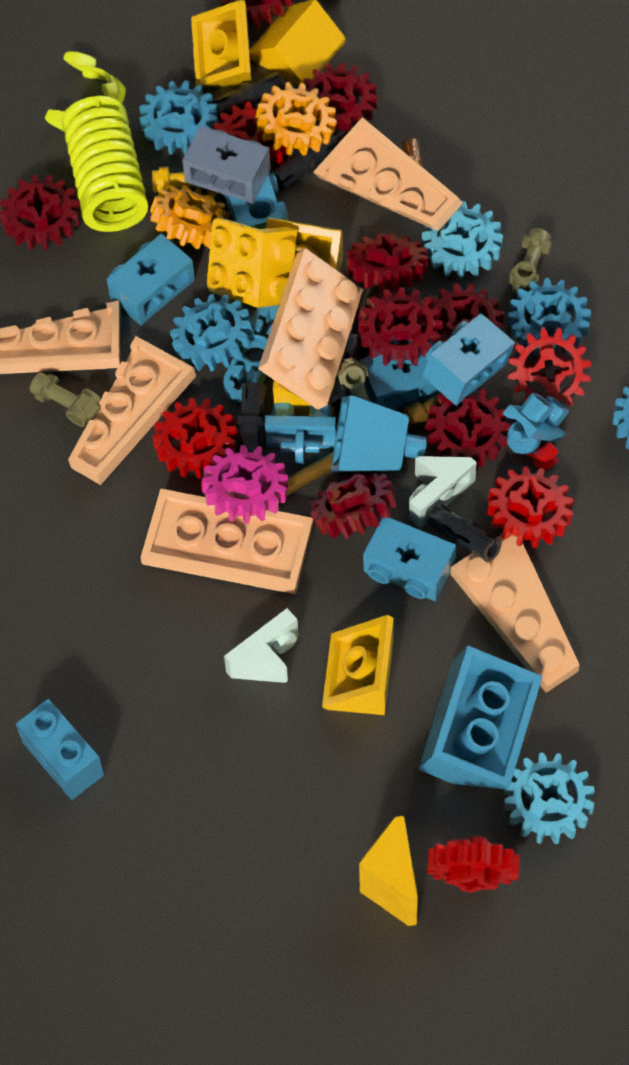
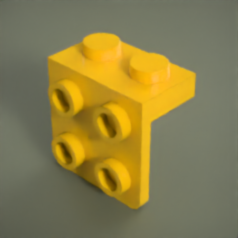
M224 218L214 219L212 222L207 273L208 290L221 296L228 295L230 299L239 300L256 308L279 305L294 262L297 230L290 227L257 229Z

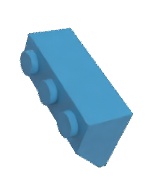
M467 646L452 661L418 770L454 785L508 789L543 676Z

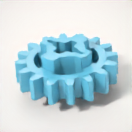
M462 201L463 204L439 231L425 226V231L422 232V245L424 248H427L428 258H432L431 267L435 269L441 265L444 266L445 276H448L452 270L457 271L459 279H463L465 271H470L474 277H477L479 267L489 271L492 260H499L500 248H502L503 234H500L501 224L500 222H492L493 213L489 211L481 214L480 204H476L472 210L467 209L465 201Z
M539 753L538 763L533 764L528 758L523 759V772L515 768L512 777L513 782L510 783L508 789H504V794L509 796L504 799V810L513 811L510 814L509 823L515 825L521 822L523 824L521 835L525 837L533 831L537 833L536 841L540 844L544 840L545 835H551L554 844H559L561 833H565L570 839L575 838V825L585 829L588 823V818L585 814H592L594 803L589 800L594 796V786H584L588 781L589 774L587 771L576 774L577 761L572 760L567 765L561 764L562 757L558 753L554 757L553 762L547 761L544 753ZM569 786L575 792L577 805L573 803L574 798L568 795L567 790ZM521 792L525 794L524 798L531 803L528 811L522 803ZM550 795L556 797V799L550 798L547 802L542 800V797L547 799Z

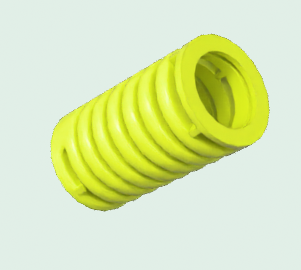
M93 96L81 99L65 111L62 116V127L68 145V153L73 168L75 185L78 190L77 194L80 200L83 220L87 226L97 231L113 232L130 228L145 217L148 212V201L144 195L145 189L142 184V176L134 150V142L131 138L132 134L129 128L126 109L119 100L112 97Z

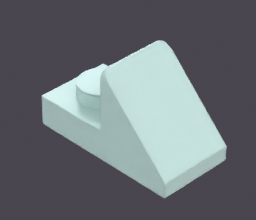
M420 456L415 458V475L424 484L419 486L409 499V520L419 529L426 525L428 514L435 505L442 503L447 506L475 482L477 462L471 457Z
M285 609L224 656L226 673L235 679L287 682V667L276 653L283 654L295 644L299 636L297 618L288 609Z

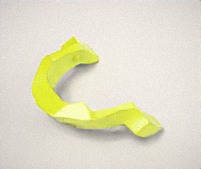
M66 52L63 59L76 69L82 71L84 77L101 79L108 82L102 86L104 96L112 97L123 103L126 88L116 77L100 68H96L95 58L79 52ZM48 110L45 116L46 121L64 131L62 116L65 112Z

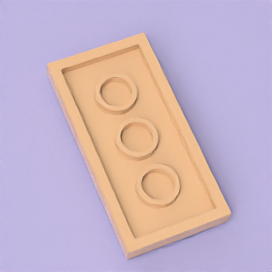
M306 248L297 253L258 369L319 410L326 406L333 389L363 289Z
M160 489L142 550L141 562L143 565L296 594L314 521L311 517L280 511L275 514L267 510L265 511L264 521H261L254 515L251 516L249 524H245L243 516H237L233 522H230L229 513L224 512L217 516L215 514V505L207 506L206 497Z

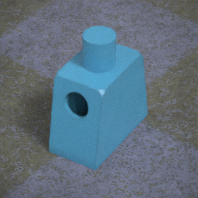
M355 396L343 397L330 471H400L403 456L410 458L424 456L426 437L407 433L409 417L405 414Z

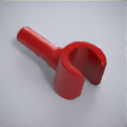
M546 442L533 453L526 454L538 470L542 468L544 471H547L559 462V459L555 457L558 454V450L550 442Z

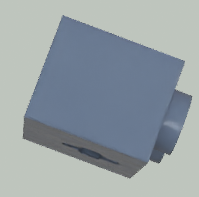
M203 126L199 127L182 160L185 182L252 204L270 172L268 147L253 140L246 141L228 135L219 129L212 130Z

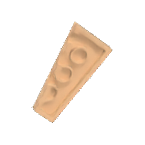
M363 117L314 171L322 180L436 231H439L463 204L454 193Z
M119 300L106 303V309L89 312L88 308L73 311L72 317L52 321L51 317L36 320L34 325L27 328L19 329L16 325L1 328L0 374L118 368L120 365L121 312Z
M135 336L130 345L131 353L126 362L122 361L115 373L117 378L109 392L105 391L99 402L100 411L94 420H89L68 459L72 469L99 485L107 479L155 422L158 421L162 416V412L172 405L196 377L194 367Z
M503 534L497 537L501 541V550L493 561L488 560V562H485L479 556L472 553L453 565L450 574L526 669L543 676L540 686L547 693L579 671V663L524 545L517 546V537L513 535L503 539Z

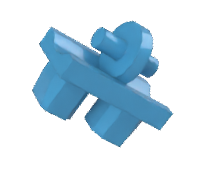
M531 393L522 406L510 404L503 414L507 418L518 421L508 431V445L518 454H530L538 448L541 440L559 442L566 433L558 426L569 413V410L554 397L547 396L544 399L535 393Z
M275 403L271 416H266L265 418L266 447H278L281 452H295L296 463H304L305 453H319V449H334L336 417H332L330 405L327 404L319 410L310 406L308 417L295 416L294 406L290 403Z

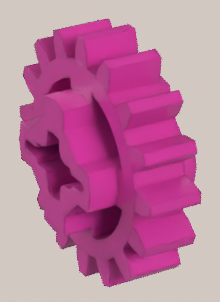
M241 445L240 453H234L230 448L225 449V458L217 455L212 457L213 466H205L204 468L205 478H202V487L207 506L215 505V514L217 516L227 512L229 513L230 522H233L237 516H243L245 524H249L251 516L256 515L258 519L264 521L265 511L268 510L276 514L278 512V503H285L286 490H288V475H285L284 463L275 464L274 453L264 457L262 456L261 447H257L253 453H250L245 445Z

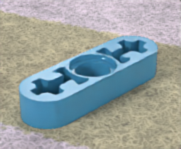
M276 305L260 307L254 312L251 318L254 335L248 337L251 346L250 348H240L243 357L241 359L233 357L224 375L225 395L235 404L241 405L242 387L240 390L235 389V384L241 383L244 377V370L248 372L247 384L249 382L263 384L267 376L258 369L261 360L251 361L245 357V353L254 347L265 349L273 324L270 325L266 338L263 336V323L268 324L270 319H275L278 310Z

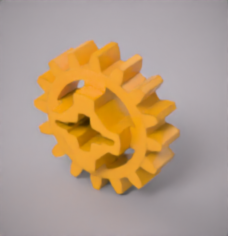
M287 82L284 90L273 86L271 95L267 93L262 95V100L258 104L256 118H258L256 128L257 130H264L262 136L264 141L271 139L275 141L273 146L275 150L285 146L287 147V154L291 155L294 149H299L300 153L304 156L307 154L309 147L318 152L322 143L328 145L336 125V120L334 119L336 110L335 108L328 107L330 100L328 97L320 99L317 97L319 91L317 88L308 92L305 91V84L303 83L299 85L298 89H293L292 85ZM274 111L277 112V116L275 118L273 116ZM316 120L319 122L318 127L315 126Z
M171 185L168 191L160 189L158 196H155L150 210L152 213L150 220L157 223V231L167 232L166 238L169 240L178 238L182 246L189 242L195 249H199L201 244L210 249L213 220L217 218L229 220L231 213L223 211L225 204L216 203L214 201L215 196L212 194L204 196L199 188L193 192L186 185H182L181 190Z

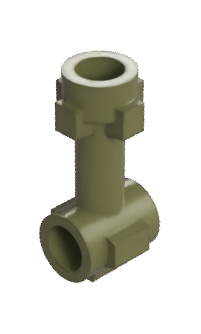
M533 228L528 236H524L522 248L527 249L523 262H519L512 268L509 278V284L512 285V290L516 295L520 288L529 292L531 281H534L537 285L539 284V275L536 274V267L541 253L549 254L552 244L550 242V234L543 229Z
M353 357L345 359L341 370L337 372L340 384L348 387L352 396L369 401L364 385L365 377L368 376L366 365L353 359Z
M40 372L34 377L30 385V392L34 394L35 399L42 403L46 399H52L69 408L66 416L74 424L84 427L89 420H94L100 411L99 402L101 398L93 391L83 389L79 396L58 386V377L51 373L46 375Z

